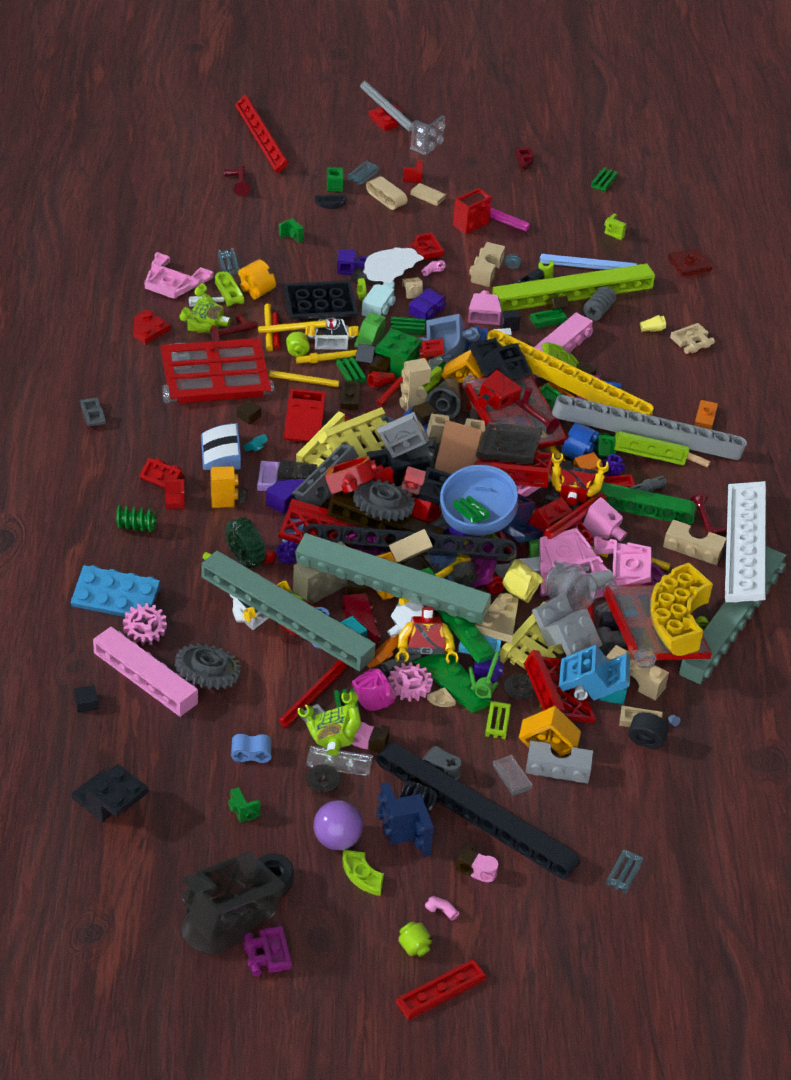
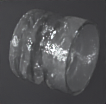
M568 562L556 565L549 572L545 581V593L548 598L553 599L565 593L573 611L587 609L593 603L598 590L597 581L592 575Z

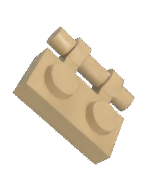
M699 323L671 332L670 336L680 347L687 346L684 348L686 354L696 353L699 349H707L712 344H715L714 338L708 339V331Z

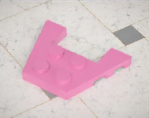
M156 252L151 270H149L145 280V289L175 299L199 286L201 283L212 279L213 271L200 267L192 276L166 268L165 266L170 262V256Z
M577 528L563 531L553 539H548L547 536H544L539 540L540 576L544 579L543 584H540L541 597L558 592L559 589L553 575L554 573L589 564L592 573L610 570L605 567L603 560L593 552L590 544Z
M594 536L595 554L614 553V580L597 591H592V599L603 597L602 589H606V587H610L611 591H615L616 589H621L622 585H642L651 582V547L627 543L626 545L617 543V540L610 539L607 541L602 540L599 536Z

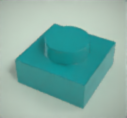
M262 434L244 444L243 447L246 452L250 450L256 452L264 447L263 443L268 441V438L265 434Z

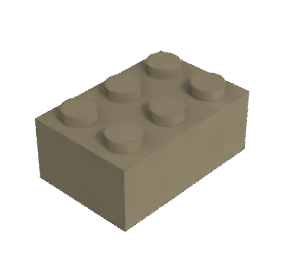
M342 541L337 543L346 546ZM299 563L294 565L293 593L303 597L304 601L306 600L311 604L334 594L348 584V579H340L336 575L322 573L318 569L309 566L305 567Z

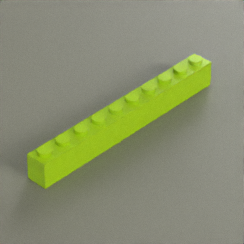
M640 264L493 287L492 294L498 296L501 312L547 305V299L566 295L568 301L591 298L601 287H609L616 294L653 288L655 274L648 264Z

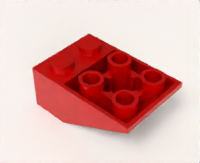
M290 388L283 440L309 442L322 429L326 407V392Z
M560 497L537 509L531 516L529 524L545 532L547 528L571 513L572 509ZM580 520L564 530L577 528L590 545L594 543V537Z

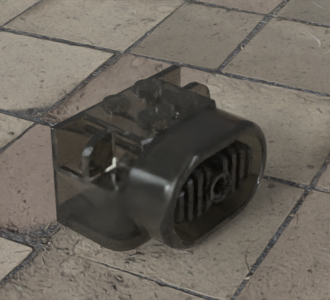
M251 852L221 861L216 865L203 868L201 871L185 876L182 881L190 889L185 890L181 897L182 902L188 907L181 925V935L190 947L206 954L224 953L245 940V934L252 933L257 925L268 921L273 916L285 883Z

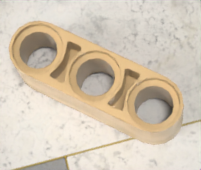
M382 176L366 183L368 193L391 210L407 204L406 194Z

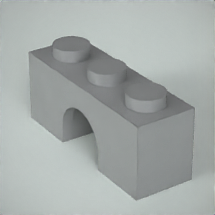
M530 740L525 773L588 783L593 750L572 747L569 757L557 758L551 753V744Z

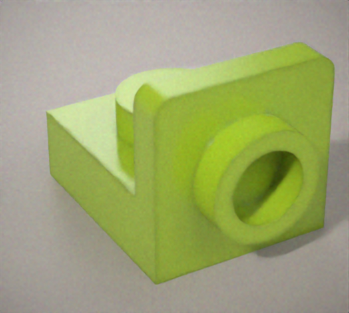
M614 213L605 221V234L622 240L625 236L627 224L616 220L617 214Z

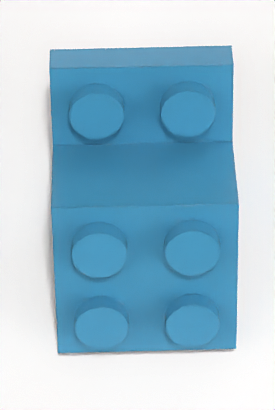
M597 645L591 646L561 659L559 687L564 692L582 685L593 700L606 697L611 693L630 686L631 659L626 653L608 660Z

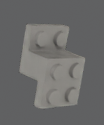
M415 412L378 428V433L393 458L422 446L429 441L428 435Z
M565 593L532 610L547 647L562 644L566 656H570L591 646L597 645L600 647L603 645L588 610L573 611Z

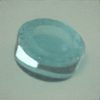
M509 254L505 257L504 264L511 269L518 268L521 265V258L518 255Z

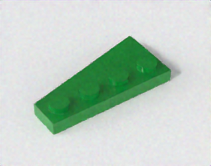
M445 651V654H430L412 662L413 666L420 664L421 669L426 667L427 673H431V679L440 685L439 688L445 687L454 696V699L471 713L490 706L491 700L489 698H479L475 694V690H471L470 675L458 661L456 663L455 657L450 655L448 657L449 664L446 662L447 651Z

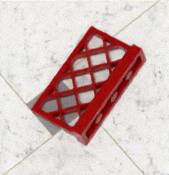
M481 446L474 465H489L499 468L513 479L515 485L548 488L549 476L553 465L551 461L553 453Z
M291 499L278 538L300 544L304 531L300 532L297 527L303 523L305 528L309 524L349 527L354 525L327 515L328 509ZM290 518L300 519V521L293 523ZM289 529H293V531L296 532V533H295V534H288V533H285V531H286V530H289ZM313 531L310 534L317 537L315 532L318 531ZM335 532L331 533L328 538L334 540L335 537H338V534Z
M532 650L523 664L543 711L556 706L570 721L594 724L596 717L588 699L578 701L571 696V694L574 695L575 688L569 689L570 693H567L566 691L563 692L559 687L560 677L553 671L560 674L559 666H561V659L543 657L540 651ZM568 700L570 703H572L573 705H575L576 708L572 707V706H571L570 704H568L566 701ZM578 709L586 713V715L579 712Z

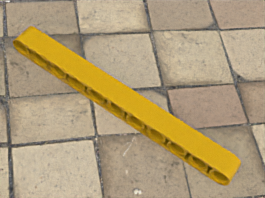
M489 331L487 340L496 338L500 347L517 343L533 374L588 401L652 416L653 406L650 403L501 331Z

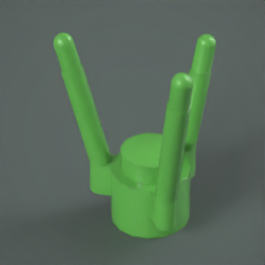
M499 651L495 652L487 677H482L476 682L473 667H469L472 683L471 690H475V694L479 698H491L492 693L498 686V682L492 685L491 678L498 660Z

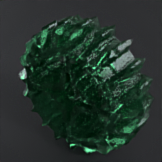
M242 516L232 519V521L226 524L225 537L227 539L226 543L229 546L228 549L232 552L231 555L247 568H254L261 564L266 557V548L256 525L252 524L250 519Z

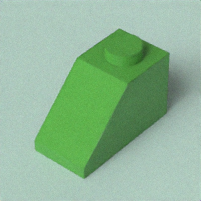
M370 312L362 322L354 347L357 348L359 343L375 346L385 334L386 317Z

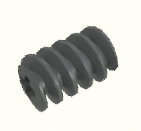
M609 287L599 288L584 305L585 315L592 321L600 320L616 301V293Z

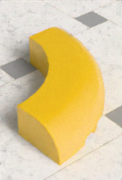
M690 563L672 569L668 575L664 574L661 581L655 585L650 602L653 626L664 645L676 656L699 651L704 631L696 623L691 613L696 608L709 602L713 583Z

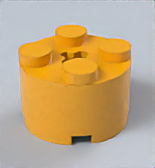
M261 259L238 270V275L242 282L240 283L241 289L244 292L248 291L254 300L276 287L273 273L269 274L267 270L269 266Z

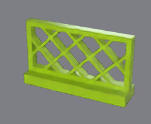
M621 431L619 433L615 432L614 450L679 465L685 464L690 451L688 446Z

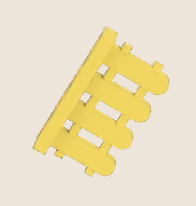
M381 407L328 428L317 439L321 445L328 443L326 445L327 449H331L333 452L341 444L346 443L354 447L359 457L367 456V452L382 450V447L387 449L378 433V428L387 424L386 420L382 421L381 419L385 411ZM373 431H375L381 442H377L372 434ZM360 437L366 446L365 449H363L357 438Z
M338 411L296 454L297 468L301 470L305 467L317 469L325 461L321 458H328L333 453L331 449H327L326 445L328 443L321 445L317 438L324 430L345 422L344 413ZM360 437L357 438L361 444L365 445Z
M532 613L513 634L512 643L506 642L502 646L499 655L500 662L503 664L509 658L511 659L510 663L513 665L517 663L525 669L523 663L528 657L525 654L526 651L531 653L532 650H538L541 656L556 658L552 653L553 651L558 654H563L565 651L562 644L548 646V649L535 642L538 640L547 646Z

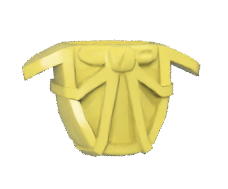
M516 559L507 569L502 584L511 595L529 603L539 585L543 584L544 579L521 560Z

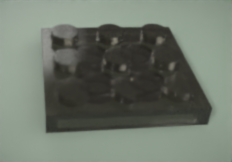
M488 422L478 450V458L533 464L542 435V427Z

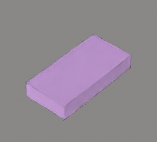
M261 461L257 485L258 491H266L268 487L277 482L279 462Z

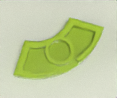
M549 342L541 345L544 353L573 367H577V364H579L577 359L572 354L566 352L562 346Z
M343 850V867L348 878L360 889L381 896L384 873L375 871L369 866L364 852Z

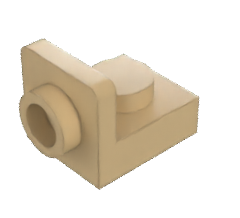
M419 277L402 279V285L406 288L407 299L416 298L422 294L423 284Z

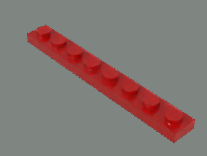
M245 94L235 106L273 169L280 173L289 161L251 99Z

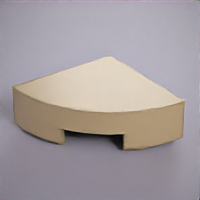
M445 687L427 694V700L436 706H455L456 700Z

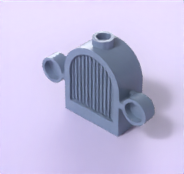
M460 314L426 320L427 338L422 337L420 339L426 341L443 338L444 355L435 357L447 363L463 353L465 340L475 343L479 340L480 334L473 327L465 330V322Z

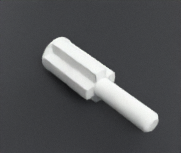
M202 296L189 297L190 307H194ZM224 297L212 298L214 302H224Z

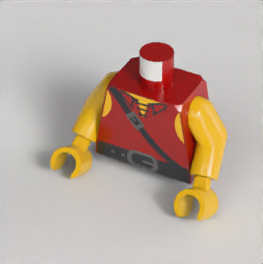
M554 453L552 454L551 461L554 467H552L551 482L556 491L560 492V497L566 500L567 504L574 506L577 502L585 503L589 497L594 496L601 490L605 477L603 474L609 469L608 461L605 467H600L601 459L597 462L599 470L597 474V471L566 465L559 467L563 460V454L561 453L559 460L554 458Z
M422 607L421 616H413L411 622L406 623L400 631L398 638L399 652L395 655L396 661H399V654L404 655L405 663L409 659V654H445V651H447L446 662L449 664L448 657L453 655L457 663L458 655L454 652L453 634L447 624L442 623L440 617H433V607Z

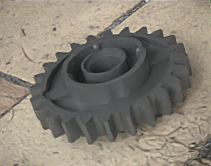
M371 479L370 482L367 481L360 484L353 494V502L356 503V507H360V511H366V515L372 514V518L379 517L380 520H383V518H386L387 521H390V519L397 521L398 518L404 520V517L408 518L409 515H412L415 505L414 498H411L412 494L407 493V489L402 490V486H395V483L389 484L388 481L381 482L380 479H378V482Z
M197 643V646L190 644L189 647L184 646L183 650L179 649L174 665L177 667L176 672H181L180 677H186L185 681H193L192 685L200 684V688L207 686L208 689L215 687L217 690H219L220 686L226 689L227 685L232 687L233 683H237L241 672V666L238 665L239 661L235 660V656H229V651L223 652V648L216 649L215 645L209 647L206 643L204 646Z

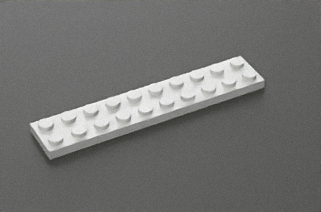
M766 481L728 484L725 601L737 603L766 600Z

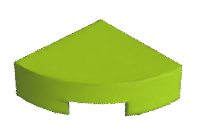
M358 278L357 294L361 302L367 296L364 278Z

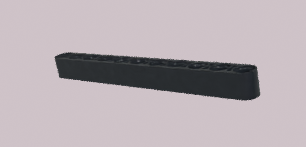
M310 524L304 530V534L318 531L317 537L334 543L342 541L347 547L352 549L392 552L389 544L386 543L388 538L393 537L397 542L416 533L324 524ZM335 532L338 534V537L334 540L328 538L331 533ZM427 533L429 539L434 541L435 545L433 548L422 553L424 555L512 561L516 558L517 549L516 544L512 540ZM351 534L357 535L355 541H348V537ZM370 536L377 537L373 543H368L367 539ZM452 542L455 545L452 549L448 550L444 548L445 544ZM472 544L474 548L471 551H466L464 546ZM490 545L494 549L492 552L486 553L483 551V548ZM506 547H511L513 549V552L511 554H505L503 553V549Z
M390 742L376 756V762L381 768L405 783L412 781L432 789L437 793L436 802L557 877L567 879L579 866L580 858L575 852L398 744Z

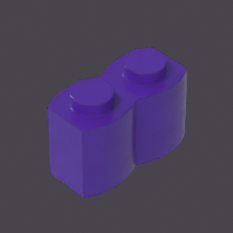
M428 288L409 304V314L418 319H425V322L426 320H431L437 313L445 309L446 297Z

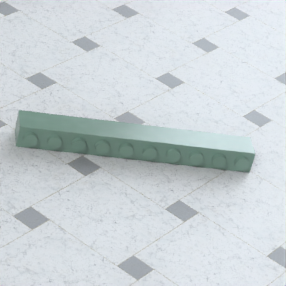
M307 533L304 534L295 551L297 563L302 566H309L318 569L322 573L336 575L340 579L354 581L358 585L372 587L376 591L390 593L397 598L408 599L415 604L420 603L433 607L434 610H441L451 616L465 618L472 623L482 624L491 606V594Z
M767 546L766 596L770 591L771 584L775 585L778 574H782L786 568V563H784L786 555ZM762 600L737 603L725 601L703 632V636L712 652L711 659L682 660L679 675L700 685L705 678L709 679L713 667H717L720 663L721 655L727 653L730 642H735L738 631L744 629L747 618L751 619L755 611L754 608H758Z
M215 551L202 562V578L247 605L254 607L257 611L359 672L374 658L375 643L370 639L363 637L353 629L317 610L307 602L300 600L290 592L283 590L227 555Z

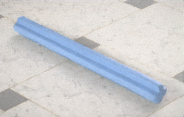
M541 254L540 262H543V264H549V261L552 260L554 265L600 270L637 265L636 263Z

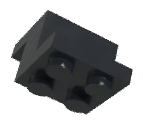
M493 338L476 342L469 346L484 377L490 376L495 370L500 371L512 381L527 378L533 374L517 343L500 347L497 339Z
M388 449L367 452V456L370 457L371 461L375 460L377 466L383 465V468H392L394 473V482L392 483H395V486H401L408 466L422 471L430 467L428 456L409 459L408 455L404 453L393 458Z
M427 467L425 469V479L417 499L439 506L441 505L440 493L442 486L452 474Z
M117 764L109 771L101 770L72 793V799L103 822L111 815H114L116 818L148 794L149 788Z

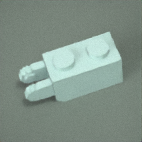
M395 283L374 285L362 301L361 315L367 317L370 312L380 316L387 315L389 307L395 303L396 297L394 296L393 289Z

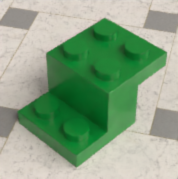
M391 328L376 346L375 353L391 358L390 373L392 372L395 377L399 378L402 375L405 361L420 359L419 348H422L423 339ZM428 358V365L432 370L436 366L437 361Z

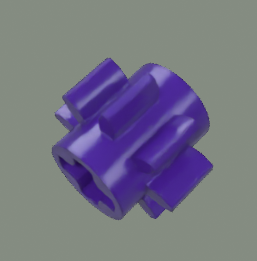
M612 454L607 456L606 460H603V467L606 466L608 461L609 469L605 472L608 476H616L624 472V459H621L619 455Z
M289 540L286 543H280L276 550L277 555H279L277 560L287 565L297 562L295 551L298 544Z

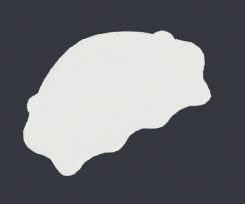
M397 247L371 254L366 259L363 272L371 281L392 283L394 278L403 275L405 269L412 268L417 261L423 260L424 257L418 255L412 248Z

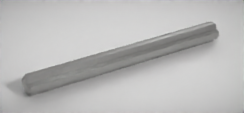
M363 81L360 84L362 90L406 130L411 131L414 129L413 123L369 83Z

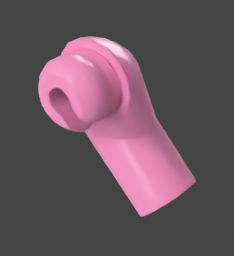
M442 260L432 261L422 269V274L428 276L431 272H441L446 267V264Z
M432 896L425 903V907L430 912H435L439 908L450 920L456 919L459 915V912L448 900Z

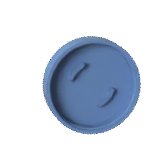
M489 465L468 466L453 473L443 484L440 493L441 510L446 522L461 533L473 536L493 534L505 528L515 517L518 509L517 487L513 479L499 468ZM470 495L489 511L490 518L472 523L453 507V501L457 500L460 502V498L467 500L466 496Z

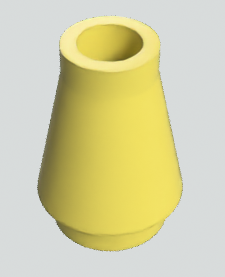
M657 315L640 322V328L642 332L662 331L666 329V321L664 316Z

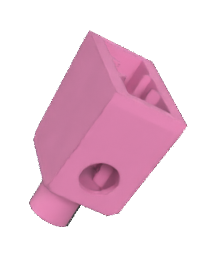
M488 291L473 294L469 306L468 323L500 325L501 307L498 296L490 294Z
M600 497L590 506L583 525L593 537L599 536L602 540L607 541L614 537L621 542L627 535V532L620 528L623 517L603 498Z

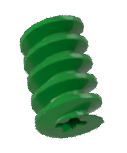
M118 504L116 523L119 529H122L125 525L126 530H130L133 527V530L137 531L140 527L142 532H145L148 528V531L152 533L157 524L158 511L156 509L155 513L152 514L151 508H149L147 513H144V508L141 507L140 511L137 512L135 506H133L132 511H129L127 505L122 510L121 505Z

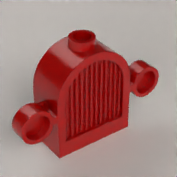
M368 456L328 467L325 478L331 494L340 491L348 493L356 490L358 485L376 476L375 472L378 471L376 461H371Z

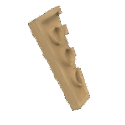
M500 593L491 604L483 623L475 624L480 633L512 643L519 598L513 597L508 593Z

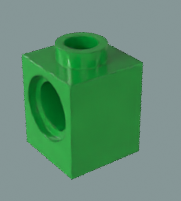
M327 168V192H343V168Z

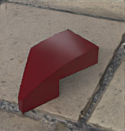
M531 147L516 148L517 160L521 168H526L534 161Z

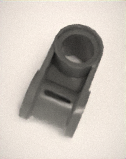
M433 746L422 760L445 774L448 773L450 777L459 781L460 758L444 751L440 747Z

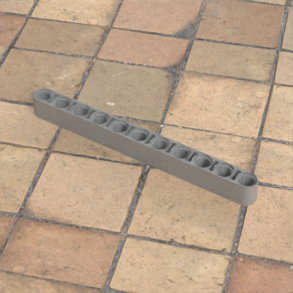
M566 395L557 396L552 411L553 416L558 419L619 433L621 431L688 446L690 450L733 460L741 459L747 445V441L737 435Z

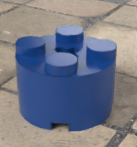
M575 422L568 433L569 437L565 440L561 453L573 461L576 457L592 453L596 446L593 442H596L600 432Z

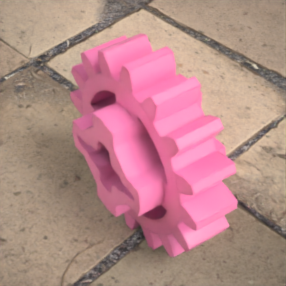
M145 603L144 607L137 604V609L130 607V613L126 612L125 619H123V632L127 633V638H134L135 643L141 641L142 646L145 645V642L152 645V640L159 642L160 636H164L165 629H167L166 615H162V609L156 611V605L150 608L148 603Z
M410 662L409 666H406L404 663H401V668L395 666L394 671H390L388 682L395 695L401 696L400 700L408 698V701L411 702L412 698H415L417 701H419L420 696L426 698V694L431 692L433 679H431V673H427L426 667L421 669L420 664L413 666L412 662Z

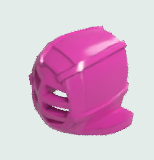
M371 668L368 672L366 671L365 674L352 681L354 692L358 694V701L369 712L387 708L397 698L386 676L380 669Z

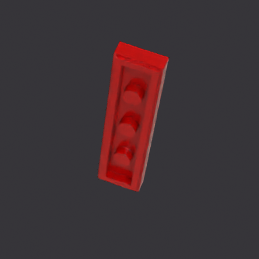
M472 959L396 998V1004L405 1017L410 1020L485 981L487 975L477 962Z

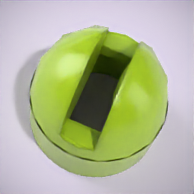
M699 616L695 619L696 623L704 631L709 624V620L704 616Z

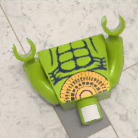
M203 283L195 289V295L202 296V298H199L192 310L184 307L181 311L180 319L188 321L189 331L198 333H210V328L213 325L217 329L220 326L228 328L231 318L224 316L223 306L218 305L209 294L205 293L207 287Z
M349 692V694L342 693V701L349 703L348 705L316 714L315 719L312 717L314 714L313 707L305 705L307 708L306 714L302 708H298V714L301 717H305L308 721L306 725L311 736L318 745L327 751L329 756H338L340 748L351 745L356 732L361 726L358 706H355V703L358 701V694L355 692Z

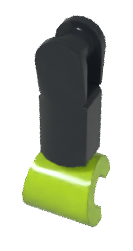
M552 260L549 261L548 266H544L543 262H540L539 268L520 278L518 283L553 278L554 262Z

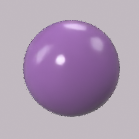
M341 800L331 801L323 805L316 813L313 823L314 833L318 841L328 849L345 850L352 847L359 840L363 830V820L357 808L352 804Z

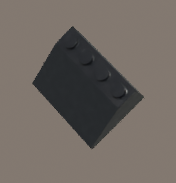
M351 280L285 283L283 285L284 308L289 319L358 316Z

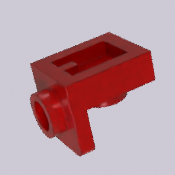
M443 338L422 341V348H419L420 359L425 358L428 363V357L444 355Z

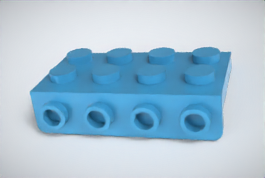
M83 565L71 600V606L125 617L126 612L130 613V607L137 609V604L144 607L145 603H148L150 608L154 605L157 593L161 590L160 580L153 577H140L134 573H120L114 569H100L94 565Z

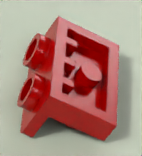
M148 458L139 478L165 489L166 479H184L185 476L182 469L176 465L169 466L161 459L156 458L154 460Z

